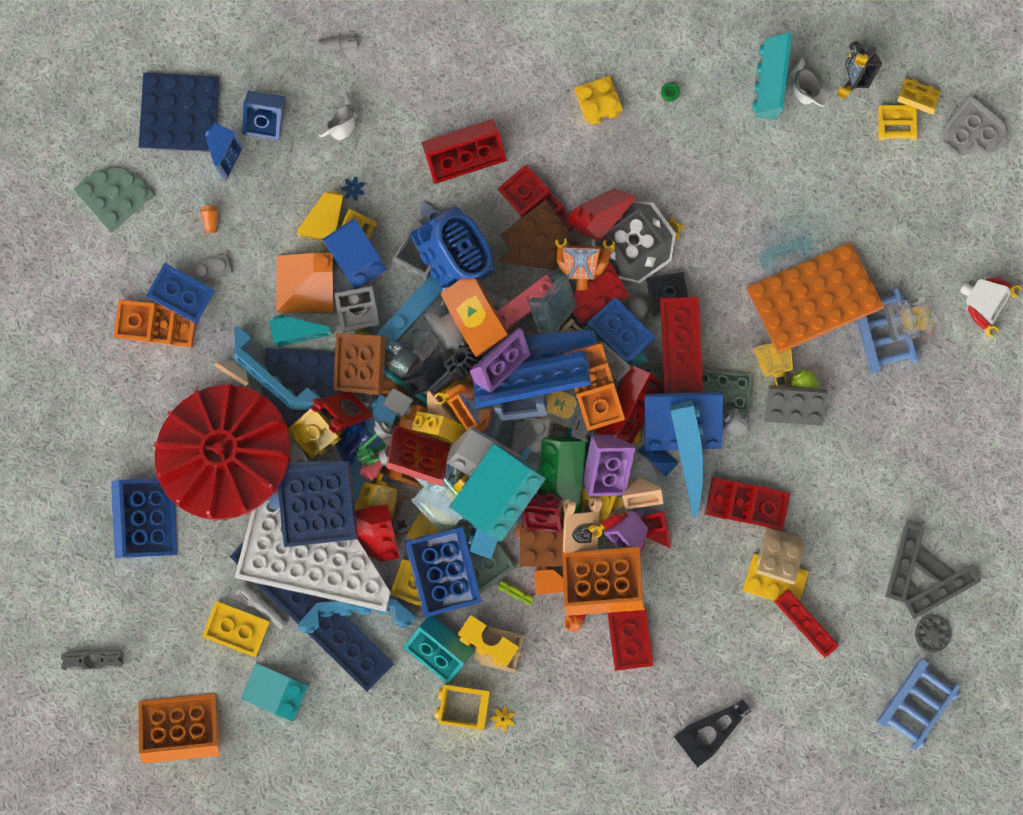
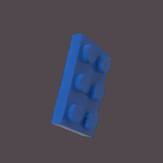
M164 262L146 297L197 325L215 290Z
M616 297L587 322L588 326L628 364L655 340V336Z

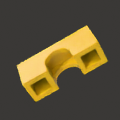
M470 615L458 633L461 636L459 640L467 646L470 643L476 646L475 651L485 657L486 654L493 658L491 662L500 668L503 665L507 667L519 647L505 637H502L496 645H487L482 638V633L487 625Z

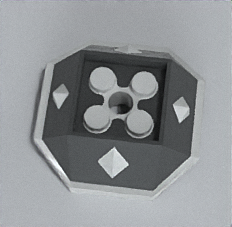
M633 201L601 241L592 240V246L604 249L603 241L607 239L606 246H611L614 241L615 249L611 252L609 261L619 279L640 284L671 262L676 233L654 203ZM636 236L639 239V243L633 245L629 242L628 238Z

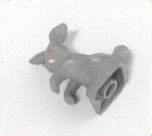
M496 276L495 287L492 290L483 289L493 303L492 306H497L501 309L509 301L507 296L499 295L501 286L499 278ZM444 300L441 301L440 305H446ZM435 312L426 313L428 324L447 349L457 350L459 345L467 343L450 312L442 318L438 317Z

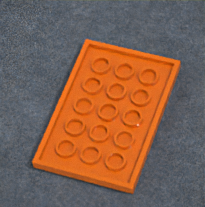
M851 242L746 287L751 301L778 354L884 308Z

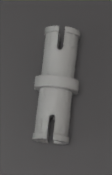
M336 36L335 39L318 40L320 52L331 50L339 52L341 51L340 49L357 48L356 36L345 38Z

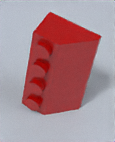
M494 119L421 142L434 184L506 162L502 142Z
M631 365V370L624 376L621 385L616 389L625 420L599 427L595 433L598 435H612L633 444L644 423L645 394H659L664 384L651 373Z

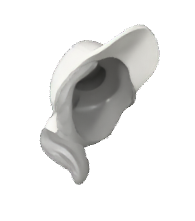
M800 56L790 70V75L794 80V94L803 104L814 102L823 107L829 100L828 93L822 88V84L817 81L815 75L809 70L804 69L805 60L803 56Z
M345 92L343 97L345 106L335 113L333 119L327 122V126L319 129L318 134L320 137L331 135L336 140L350 137L355 128V119L359 115V108L348 92Z

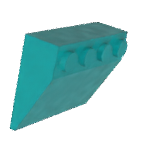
M790 32L767 38L763 45L760 44L758 56H762L761 63L757 64L756 74L760 76L759 82L756 81L754 93H757V100H753L752 111L755 112V117L777 120L783 110L792 33Z
M493 443L449 508L486 534L502 542L546 478L538 469Z

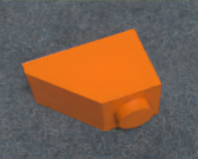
M549 566L538 567V571H534L535 594L563 592V578L556 571L549 570Z

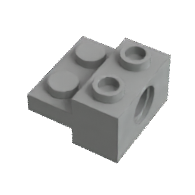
M372 286L334 293L342 333L380 326Z

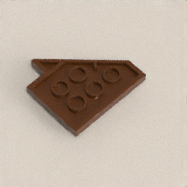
M544 200L499 234L510 251L499 258L498 261L500 263L555 270L559 266L557 264L558 247L555 243L556 240L559 239L560 245L565 242L564 238H566L569 246L579 245L546 200Z

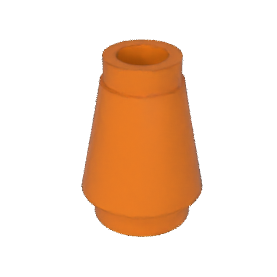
M217 206L201 207L202 212L200 214L206 233L217 232L219 214Z

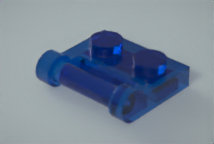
M365 421L348 426L341 434V440L336 443L342 461H350L351 466L355 462L356 451L359 450L358 446L364 444L373 436L369 432Z

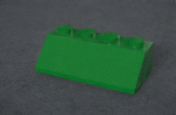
M549 435L542 439L540 472L546 479L538 489V495L552 493L562 498V504L564 500L569 499L576 503L574 513L581 512L587 442L556 435Z

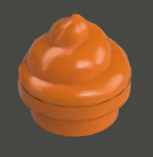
M566 615L564 620L565 627L568 631L577 632L585 623V619L582 620L573 615Z

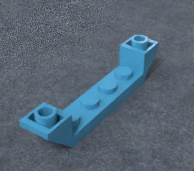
M236 326L234 328L235 361L290 410H310V406L314 405L313 399L320 398L318 393L306 388L296 397L290 388L286 389L278 377L269 374L263 364H258L248 351H245L251 346V336L248 331Z
M389 599L386 612L340 601L316 603L299 622L297 631L313 633L314 630H317L319 626L318 614H321V617H329L333 613H340V616H348L352 612L367 615L371 611L386 614L392 610L393 625H399V628L410 627V624H413L415 621V616L395 599Z

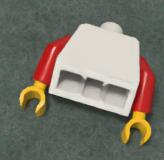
M1000 277L986 278L985 280L979 279L975 286L965 283L961 289V293L968 296L966 303L970 316L979 327L985 330L988 337H993L990 334V329L993 328L998 332V328L990 326V323H994L1009 296L1013 298L1019 297V295L1014 293V289L1022 290L1021 286H1012L1010 282Z

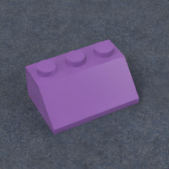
M518 328L510 332L508 337L500 341L485 357L473 366L470 373L475 384L491 393L530 356L522 330Z
M612 435L591 436L583 481L588 496L622 495L627 489L635 452L634 445Z

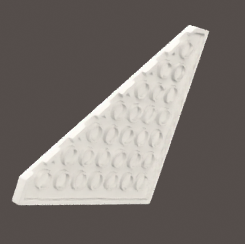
M289 433L291 462H309L299 444ZM266 501L251 512L235 578L387 611L391 592L358 539L284 547L280 508L273 509L270 506V501Z

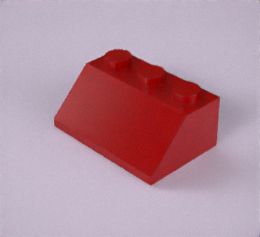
M388 504L356 510L358 541L366 554L379 562L399 559L398 544Z

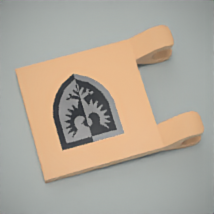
M590 498L589 506L591 512L574 513L576 508L574 501L569 499L563 501L564 553L598 550V538L592 536L597 529L590 532L588 528L592 524L599 526V512L602 507L601 499Z

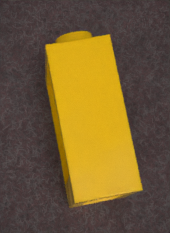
M418 411L411 429L415 432L448 442L450 445L466 432L462 424L449 418Z
M444 684L443 688H439L438 699L441 700V706L436 707L435 719H438L439 724L484 730L490 691ZM448 690L481 695L477 723L444 719Z

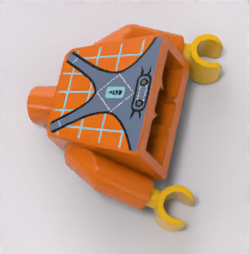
M564 238V244L560 245V241L557 239L555 242L558 247L557 264L560 269L567 275L568 279H577V290H588V279H595L602 274L609 263L611 252L615 249V242L613 241L611 246H606L607 239L603 241L604 249L602 250V247L569 246L566 238Z
M458 384L446 390V393L439 392L434 396V398L441 396L443 399L442 402L436 405H442L447 398H450L448 403L466 431L471 426L480 432L488 428L491 419L490 413L494 410V406L476 408L474 387L472 385Z

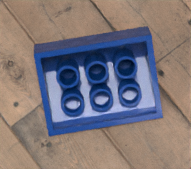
M723 392L645 394V451L679 450L670 404L689 400L693 401L694 406L698 405L700 417L696 418L697 424H702L704 434L700 435L702 449H722Z
M130 479L112 481L115 559L178 555L175 503L166 495L159 480Z
M463 527L404 541L424 617L482 602Z

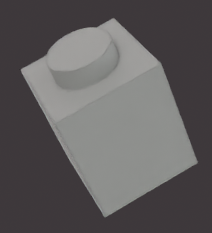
M392 388L382 406L403 417L404 414L408 415L413 408L411 404L413 400Z

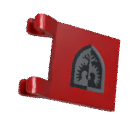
M342 392L323 399L315 398L312 401L314 405L310 406V409L315 413L324 407L331 413L335 419L331 421L332 426H329L328 429L332 433L373 417L352 392Z

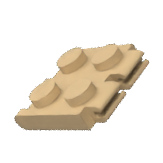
M488 626V630L484 629L482 633L483 641L487 645L493 646L498 644L502 637L516 645L517 638H519V648L514 654L513 666L510 668L511 659L507 667L503 665L500 668L491 662L493 660L491 656L486 654L484 657L476 651L473 659L480 660V665L517 673L516 666L518 658L522 654L520 650L523 639L526 636Z

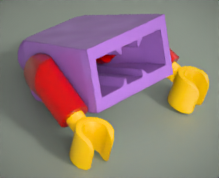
M634 508L633 511L618 512L603 520L601 525L592 524L588 528L590 532L597 529L592 534L596 538L600 537L602 530L605 529L604 534L617 548L640 547V552L645 549L648 527L641 520L644 515L643 511L638 508Z

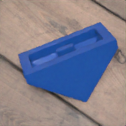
M644 445L638 450L665 477L679 463L665 450L645 451Z

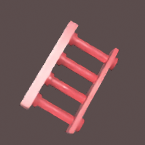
M547 274L497 311L501 318L500 321L507 331L542 306L544 302L548 301V297L558 291Z

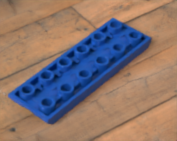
M595 331L524 335L530 356L522 363L564 355V353L596 344ZM495 346L483 353L482 356L485 357Z
M579 351L521 363L491 393L473 381L475 407L480 408L591 385L588 355L586 352Z

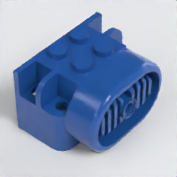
M454 206L409 234L421 253L422 261L428 267L429 265L431 266L430 274L434 280H437L442 290L443 288H449L460 279L476 278L480 282L495 272L490 245L476 222L468 215L463 214L457 206Z

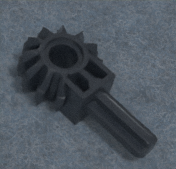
M467 343L459 345L458 349L454 350V355L444 363L447 371L431 384L429 389L434 394H437L454 378L460 382L471 375L470 370L483 356L476 357Z

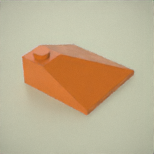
M331 253L277 256L276 313H334V257Z

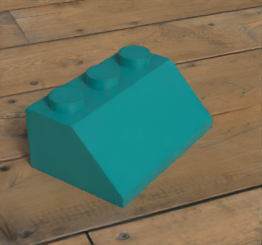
M434 616L427 617L403 647L447 685L475 652L470 646L461 642L457 635Z

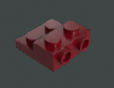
M535 493L522 512L524 529L562 533L564 527L562 520V498L552 493L547 495Z

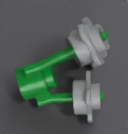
M376 420V425L374 426L376 433L364 444L358 446L359 450L356 451V454L363 465L367 463L369 466L372 463L381 461L382 465L385 466L387 465L393 434L390 431L391 426L386 421L380 422ZM378 436L382 438L384 444L375 449L372 446L368 447ZM379 451V457L374 458L375 456H377L376 452Z

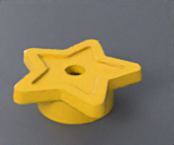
M671 217L668 223L671 228H674L676 233L675 239L680 240V231L685 226L678 224L675 218Z

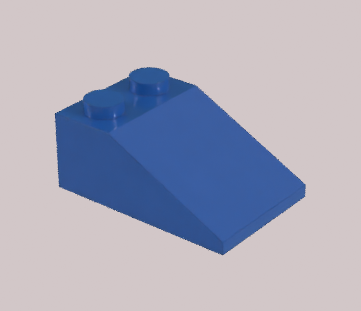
M355 218L323 238L324 243L354 290L387 270Z

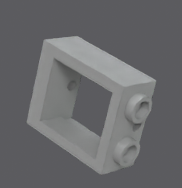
M414 220L393 257L392 265L400 272L405 271L411 274L413 279L425 282L430 275V265L423 272L400 259L412 239L409 234L423 226V224Z

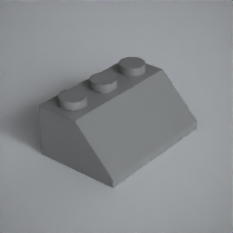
M471 426L451 445L446 463L471 476L493 443L518 458L520 455Z

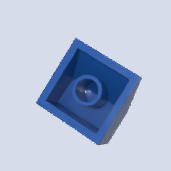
M248 91L243 103L242 135L279 140L285 110V96Z

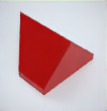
M665 511L643 516L641 520L648 527L646 538L671 548Z

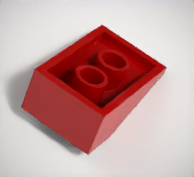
M614 188L580 204L572 211L571 216L567 220L580 234L601 241L636 197Z

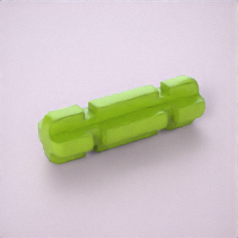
M501 580L498 585L499 590L506 591V594L519 601L522 600V603L528 606L534 600L533 596L528 593L525 594L524 591L512 584L509 585L504 580Z

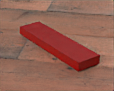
M788 588L773 601L824 658L829 656L839 646Z

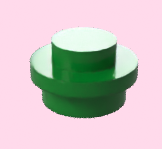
M666 83L661 89L662 98L668 102L677 100L680 95V89L674 83Z

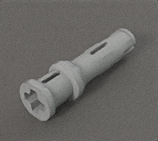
M246 581L235 594L243 597L249 606H254L281 630L288 620L261 597V593L256 592L248 585L249 582Z

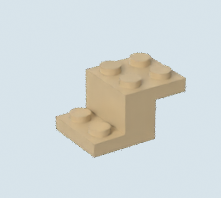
M766 528L757 565H759L757 573L795 584L804 547H802L804 539Z

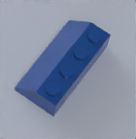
M214 123L206 131V142L214 166L221 177L227 180L243 149V145L235 132Z

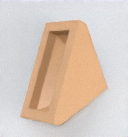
M235 360L215 363L214 366L245 387L248 388L250 386L247 371Z
M430 390L427 393V413L444 416L455 421L458 417L453 409L446 402L442 405H436L443 400L439 396L434 398L436 394Z
M640 477L622 493L625 510L663 504L661 487Z

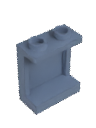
M547 394L495 404V413H499L501 421L547 415Z

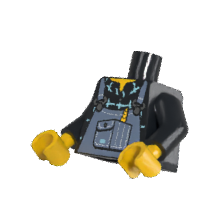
M854 41L849 45L851 51L845 61L849 80L845 86H840L837 96L846 99L847 95L854 88L870 87L882 66V61L876 53V48L867 43L860 44L858 41Z

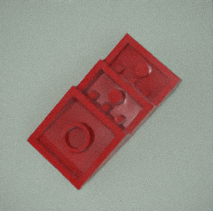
M524 165L497 189L521 218L542 201L546 200L566 229L570 232L574 228L567 220L570 214L527 165Z
M712 477L704 515L783 531L790 493Z

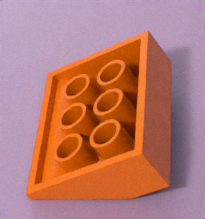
M640 547L562 553L564 608L567 616L645 610Z
M216 693L138 701L139 755L143 764L220 756Z

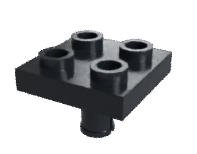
M684 272L646 278L653 317L661 315L660 298L688 297Z

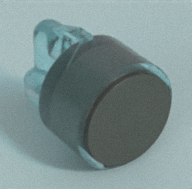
M386 338L384 363L389 366V370L401 378L406 377L419 358L418 354L406 345H401ZM387 349H389L390 351H392V352H393L394 354H396V355H395V356L392 355L391 353H389V352L387 351Z

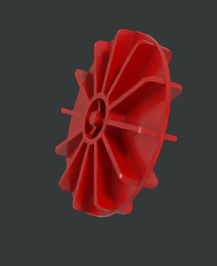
M228 383L227 385L213 386L200 391L198 389L194 390V394L184 399L172 412L168 411L167 414L169 416L160 429L157 441L154 442L155 468L157 479L164 492L179 508L203 519L212 521L226 520L245 514L250 515L251 511L266 502L273 493L276 494L278 492L277 488L286 474L289 462H291L290 436L283 416L265 396L252 389Z

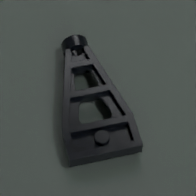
M741 699L733 706L689 724L677 733L674 738L698 768L716 753L743 717L751 712V709ZM739 707L743 713H738L737 708ZM724 715L729 716L732 721L731 724L724 731H720L715 721ZM707 726L713 727L716 731V738L710 745H704L697 735L700 729Z

